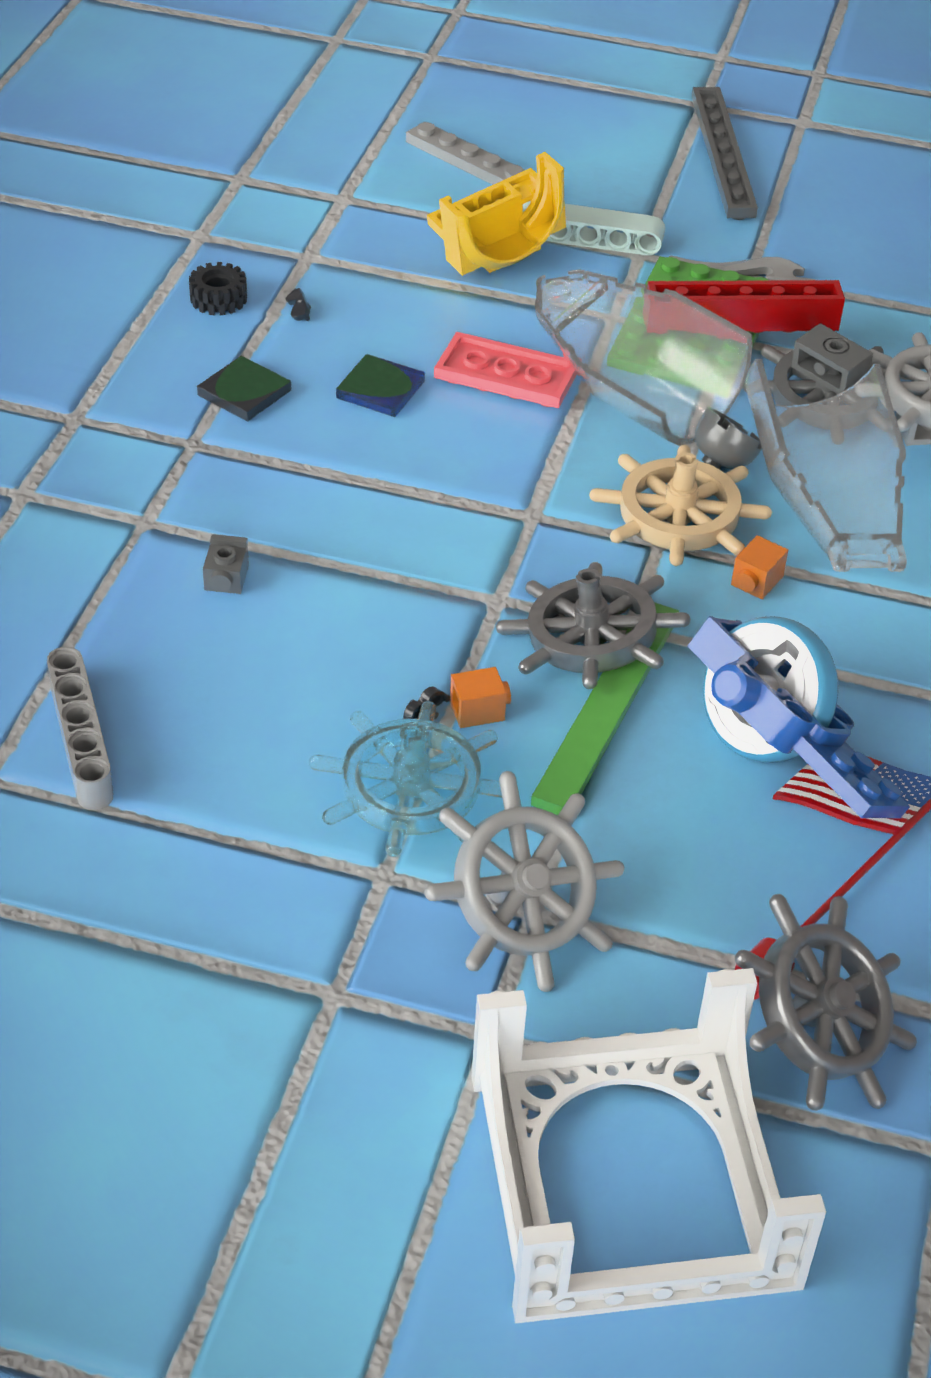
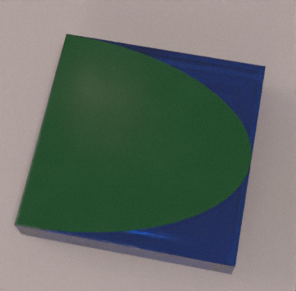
M366 354L336 388V398L396 417L425 382V372Z

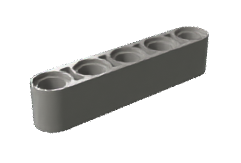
M56 648L47 656V666L51 692L76 798L79 805L84 809L100 810L112 802L113 786L110 763L83 657L80 651L75 648Z

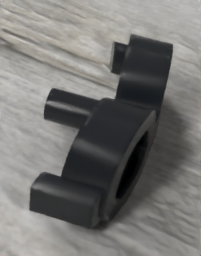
M434 686L428 687L422 692L418 701L413 699L408 703L404 711L402 725L412 731L414 724L423 713L435 720L439 713L433 710V708L442 704L443 701L449 702L450 696Z

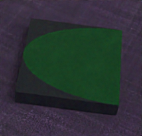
M243 356L238 357L197 385L198 396L247 422L291 391L290 380Z

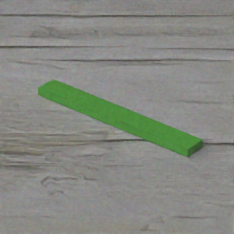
M655 603L656 613L679 612L677 609ZM657 628L655 639L649 649L659 654L673 628ZM633 629L627 630L625 634L627 635ZM637 659L623 667L605 671L601 674L596 687L590 693L533 792L531 806L558 815L572 794H582L651 667Z

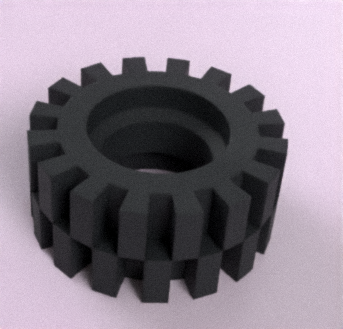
M210 262L206 263V268L201 265L198 266L197 271L193 270L191 276H189L190 301L195 309L199 308L201 313H205L208 310L209 315L220 312L221 316L225 315V311H229L232 314L235 313V308L240 310L243 308V304L247 302L246 275L238 266L233 268L231 263L222 266V262H217L216 266H212Z

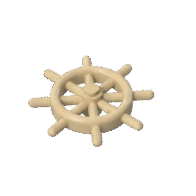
M681 445L677 450L675 458L653 460L642 465L630 455L621 454L618 458V463L630 473L624 480L622 491L594 488L589 494L590 499L594 502L620 505L621 515L626 524L611 532L610 539L612 542L621 543L637 535L652 545L669 549V561L673 566H680L683 563L684 551L702 550L719 543L737 556L745 548V545L732 535L738 524L739 517L765 520L771 517L772 510L765 505L742 503L740 491L735 483L748 476L749 472L745 466H738L724 473L712 465L698 461L697 457L691 453L688 445ZM649 488V489H651V490H652L654 493H656V494L641 493V492L644 491L645 489ZM714 495V496H716L720 501H717V500H707L706 498H708V497ZM642 507L656 508V509H654V510H652V511H650V512L647 513L646 511L643 510ZM706 514H715L719 516L712 520ZM691 521L695 524L692 526H686Z

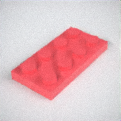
M456 332L434 367V378L452 384L477 388L481 391L506 395L513 399L538 403L546 407L559 408L579 372L580 361Z

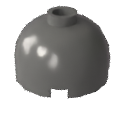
M710 407L706 408L695 430L696 445L704 454L702 461L718 469L722 466L731 470L738 466H747L758 456L765 442L753 432L750 436L747 435L748 432L742 428L743 425Z

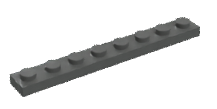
M693 87L692 101L726 217L736 220L756 218L758 207L720 87Z

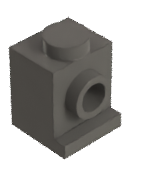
M211 534L210 546L203 566L204 590L241 594L249 567L248 538Z

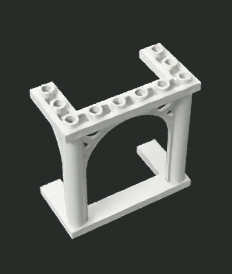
M753 968L723 969L718 972L707 973L697 1028L683 1030L671 1028L662 1032L624 1033L619 1036L603 1038L581 1037L572 1041L552 1043L540 1041L530 1045H523L527 1009L524 990L510 992L494 991L489 994L477 995L472 1082L474 1092L482 1091L515 1272L512 1302L515 1324L804 1290L826 1215V1209L821 1194L780 1198L756 1114L747 1063L745 1037L757 987ZM699 1070L700 1075L698 1079L691 1084L681 1085L674 1080L673 1074L675 1071ZM628 1084L650 1087L682 1100L705 1119L721 1145L750 1254L570 1274L575 1243L572 1223L550 1224L539 1168L538 1149L543 1131L548 1122L571 1099L589 1090L609 1085ZM549 1085L553 1088L555 1096L551 1099H541L533 1096L526 1087ZM710 1085L711 1089L707 1090V1096L711 1100L701 1099L698 1095ZM529 1109L540 1112L538 1117L527 1119Z

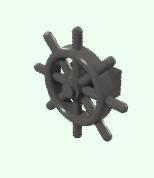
M821 323L795 340L794 350L787 354L770 345L763 346L761 349L762 356L777 364L773 380H747L743 385V389L747 393H772L775 403L782 411L772 421V426L776 430H782L795 421L809 428L830 431L832 443L835 446H841L845 443L844 431L861 427L871 420L890 431L897 430L896 422L898 420L881 410L885 397H870L863 400L855 395L857 394V388L862 384L884 382L885 375L879 366L872 364L873 353ZM874 346L873 348H871L884 354V351L880 346ZM795 375V376L799 377V378L802 379V380H788V379H789L791 376ZM797 394H807V395H806L805 397L801 398V397L798 396ZM842 402L847 407H839V404Z

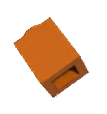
M757 535L735 558L731 585L763 599L784 577L789 549Z
M496 667L451 674L450 703L459 727L466 728L505 721L506 704L511 703V692L508 682L501 680Z

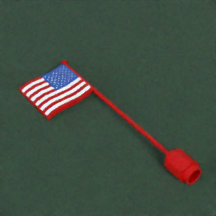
M868 757L875 765L873 770L882 779H888L898 786L902 792L900 797L910 806L901 818H860L808 764L773 795L774 800L803 805L853 825L893 834L800 927L815 924L829 911L831 900L834 897H843L931 810L930 776L909 772ZM763 938L750 952L764 959L767 951L776 939ZM793 962L791 972L795 967V962ZM736 964L735 970L743 969ZM755 975L756 980H757V987H756V992H755L754 1000L760 998V997H759V976H757V975Z

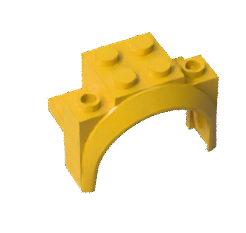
M543 152L536 156L537 173L532 168H529L452 203V198L448 195L439 199L440 209L427 214L428 225L444 240L446 260L462 276L480 267L485 268L491 273L518 263L532 253L541 250V245L550 235L566 228L564 168L549 154ZM531 201L527 209L523 213L522 204Z

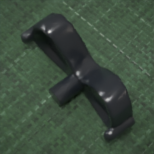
M295 288L285 298L289 305H294L291 310V316L297 321L304 319L309 321L311 306L307 303L303 291L300 288Z

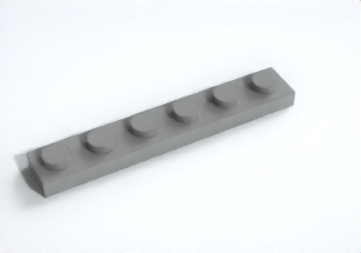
M429 122L420 123L406 132L407 143L492 185L525 171L521 166L514 165L498 155L491 154L477 145L456 137L455 134L448 133Z

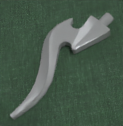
M673 255L669 256L677 258L679 261L705 264L710 268L724 271L732 270L742 275L766 274V279L815 280L796 277L804 276L805 268L780 257H762L735 262L712 263L689 260Z

